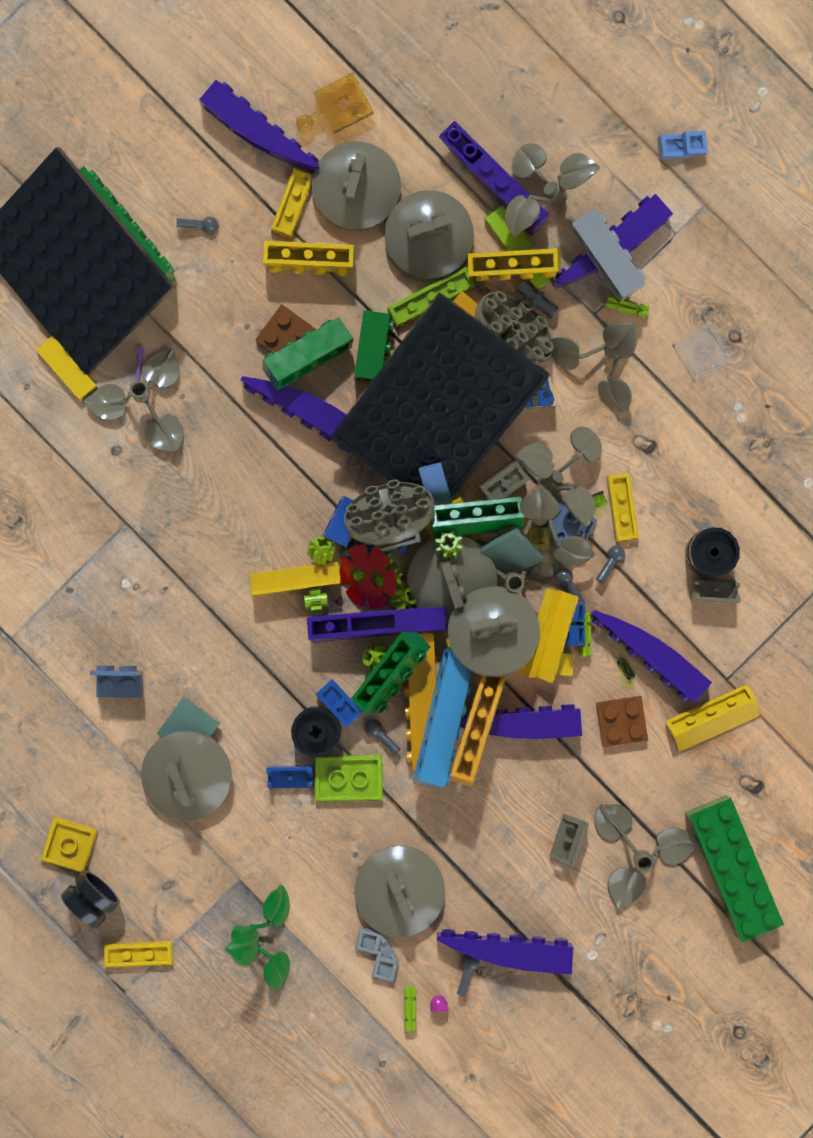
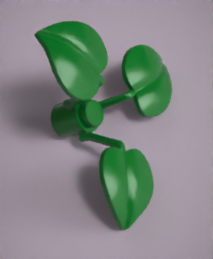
M280 884L278 888L268 895L263 905V915L268 921L261 924H250L249 927L236 925L231 932L232 941L224 949L242 967L251 965L257 956V952L267 956L270 961L265 964L263 975L266 984L275 991L280 990L286 981L290 970V960L288 955L282 951L277 952L273 957L271 953L258 947L259 933L257 929L269 927L271 924L275 927H280L286 921L290 910V900L286 889Z

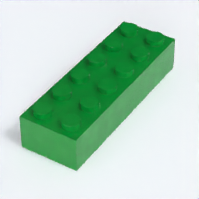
M85 166L79 169L173 283L176 280L173 276L175 270L164 256L159 257L161 253L150 239L145 240L147 236L144 234V231L135 221L131 223L133 219L121 204L117 206L119 202L112 192L105 187L93 169L90 172Z
M725 795L686 811V817L699 843L698 846L736 937L741 942H745L783 926V920L732 798Z

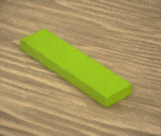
M503 205L485 217L484 220L507 251L535 250L523 232L519 233L517 237L511 234L506 224V209ZM533 274V278L528 280L538 290L554 279V277L542 278V274Z
M464 267L388 306L387 309L397 328L420 317L439 291L450 300H453L462 291L466 293L476 288V284L473 278L469 277L467 267Z

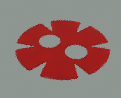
M366 544L350 548L348 553L354 563L343 557L340 564L341 584H353L346 590V594L361 607H363L366 596L370 609H378L385 606L388 602L382 592L393 597L396 590L395 570H383L390 563L389 558L376 547L372 548L370 557H368ZM354 567L363 569L365 578L362 582H357L353 579L352 570ZM373 572H379L383 575L384 583L381 587H376L372 584L371 574Z

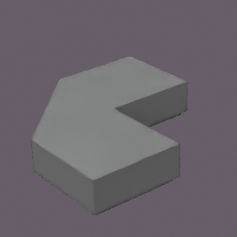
M360 926L355 950L377 955L372 978L393 983L399 962L397 955L384 934L374 929Z

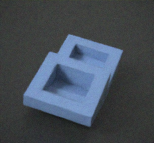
M685 131L683 134L660 135L658 137L660 159L685 158L708 153L706 131Z
M441 462L420 467L419 472L423 486L431 493L435 506L452 503Z

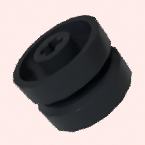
M711 527L695 533L689 539L685 549V558L688 566L694 573L702 577H720L728 574L736 567L740 558V547L737 539L731 532L723 528ZM711 549L715 550L713 556L710 554Z
M311 706L303 710L294 719L291 727V738L295 747L301 753L310 757H322L330 753L338 745L342 735L340 720L330 709L323 706ZM318 726V729L321 728L319 735L313 733V729Z
M84 870L75 879L76 886L70 885L61 894V899L78 919L86 925L97 929L106 919L105 912L112 913L120 904V901L114 891L103 880L90 871Z

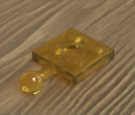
M352 72L315 91L314 96L321 110L310 116L307 114L298 116L296 127L301 132H308L312 129L313 123L326 118L335 134L374 114V111ZM341 98H347L350 101V105L347 108H340L337 103Z

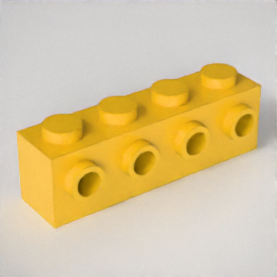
M264 241L263 265L271 273L291 270V273L294 274L313 271V274L326 275V272H335V275L348 276L349 273H354L355 250L354 245Z
M558 248L468 253L469 277H476V281H489L490 276H498V280H511V275H520V279H532L533 274H542V278L556 277V273H561V250Z

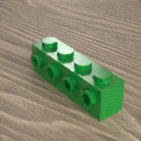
M339 317L333 321L328 320L319 329L306 332L296 342L290 341L280 351L271 352L266 355L263 360L262 370L276 390H279L351 349L354 338Z
M521 497L437 505L430 521L433 538H441V532L450 534L452 531H454V536L498 532L502 528L509 526L523 529L524 515L520 511L522 499Z
M402 632L351 697V700L364 714L383 712L388 706V701L399 693L400 686L413 675V669L426 658V653L431 647L417 632Z

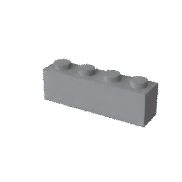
M594 208L574 221L570 226V230L621 302L644 286L646 283L644 281L645 275L640 268H635L631 262L633 259L626 249H622L619 245L620 240L613 230L610 232L606 226L607 221L601 212L597 213Z

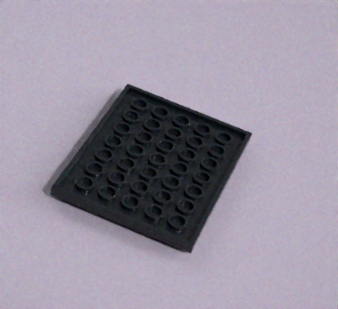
M56 147L0 208V274L85 375H89L175 288L174 284L61 147Z
M439 291L330 435V439L390 481L399 480L400 482L423 486L419 468L441 462L450 495L453 498L550 377V373Z

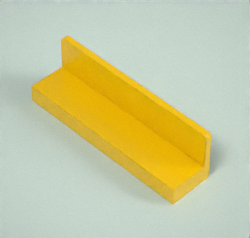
M338 562L249 574L251 596L341 584Z
M546 588L538 615L540 625L539 643L533 657L523 666L522 676L528 678L537 677L548 682H554L578 603V596L558 589Z
M746 684L665 722L675 739L678 751L681 752L760 716L756 697Z

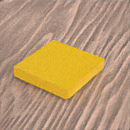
M55 816L40 861L82 873L86 870L98 829Z

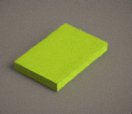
M382 755L315 757V802L383 801Z

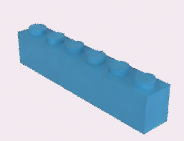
M451 647L443 651L413 777V782L437 789L444 788L450 780L451 772L449 767L456 756L454 746L461 734L460 720L466 712V705L464 703L466 696L471 691V683L469 682L471 675L474 674V672L468 670L458 661Z

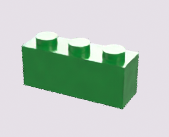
M363 311L354 372L355 380L371 382L383 367L385 356H389L391 343H388L387 339L388 334L393 333L394 321H390V314Z

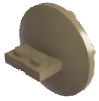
M347 142L329 150L318 162L319 167L314 171L312 179L313 197L320 213L333 225L350 231L368 230L388 219L390 213L398 204L401 193L399 171L392 158L381 148L366 142Z
M426 190L410 194L394 207L387 219L385 243L389 256L399 269L414 278L435 280L454 273L465 263L473 245V224L467 210L458 200L443 192Z
M501 291L489 293L479 301L475 310L477 320L539 366L544 365L549 360L554 346L550 342L552 337L547 328L548 323L544 317L539 316L532 309L528 301H521Z
M391 480L387 484L367 487L365 492L355 498L346 508L344 523L348 533L354 539L363 543L375 544L376 548L384 552L395 549V547L421 542L418 532L431 521L435 512V504L431 493L424 486Z
M455 536L456 538L462 537V542L459 545L463 547V552H457V559L451 557L444 560L442 553L437 555L436 549L439 546L435 545V539L440 540L441 538H433L418 549L408 568L407 586L411 588L409 592L411 599L417 600L414 605L417 608L445 607L446 624H449L454 608L464 606L463 599H467L466 595L480 588L497 587V572L493 560L480 553L482 545L465 536ZM448 543L445 544V546L448 545L449 548H452V547H453V545L450 546Z
M484 587L466 595L467 599H463L464 606L454 608L448 624L449 643L458 661L468 670L486 677L506 676L525 666L533 657L540 637L539 620L532 605L519 593L511 592L508 588Z
M181 730L163 736L152 745L143 760L141 781L147 798L160 812L179 820H195L211 814L223 803L230 790L232 770L227 754L214 739L200 732Z
M397 845L383 848L365 861L357 875L354 893L357 908L369 926L387 936L408 937L422 932L436 920L444 903L445 886L438 866L427 854L410 846Z

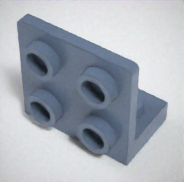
M555 498L559 506V512L552 519V523L558 540L562 543L567 537L577 536L587 541L597 519L593 517L590 525L585 527L572 515L565 502ZM548 522L544 525L535 526L531 534L534 538L553 547H558L555 544Z
M102 665L96 666V670L90 671V675H97L96 697H143V670H137V666H119V670H114V666Z

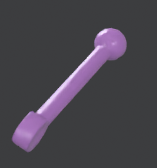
M143 347L136 349L138 358L135 381L140 379L142 356L145 354Z

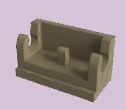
M512 460L477 487L486 496L487 500L504 499L530 479L519 463Z
M692 578L691 600L740 603L738 588L741 585L734 580Z
M563 813L549 857L575 867L589 823Z

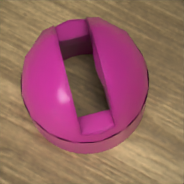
M441 995L434 996L430 1001V1011H448L446 998Z

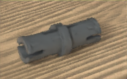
M525 280L516 289V292L527 299L533 308L536 307L550 319L559 309L558 306L544 296L542 291L539 292Z

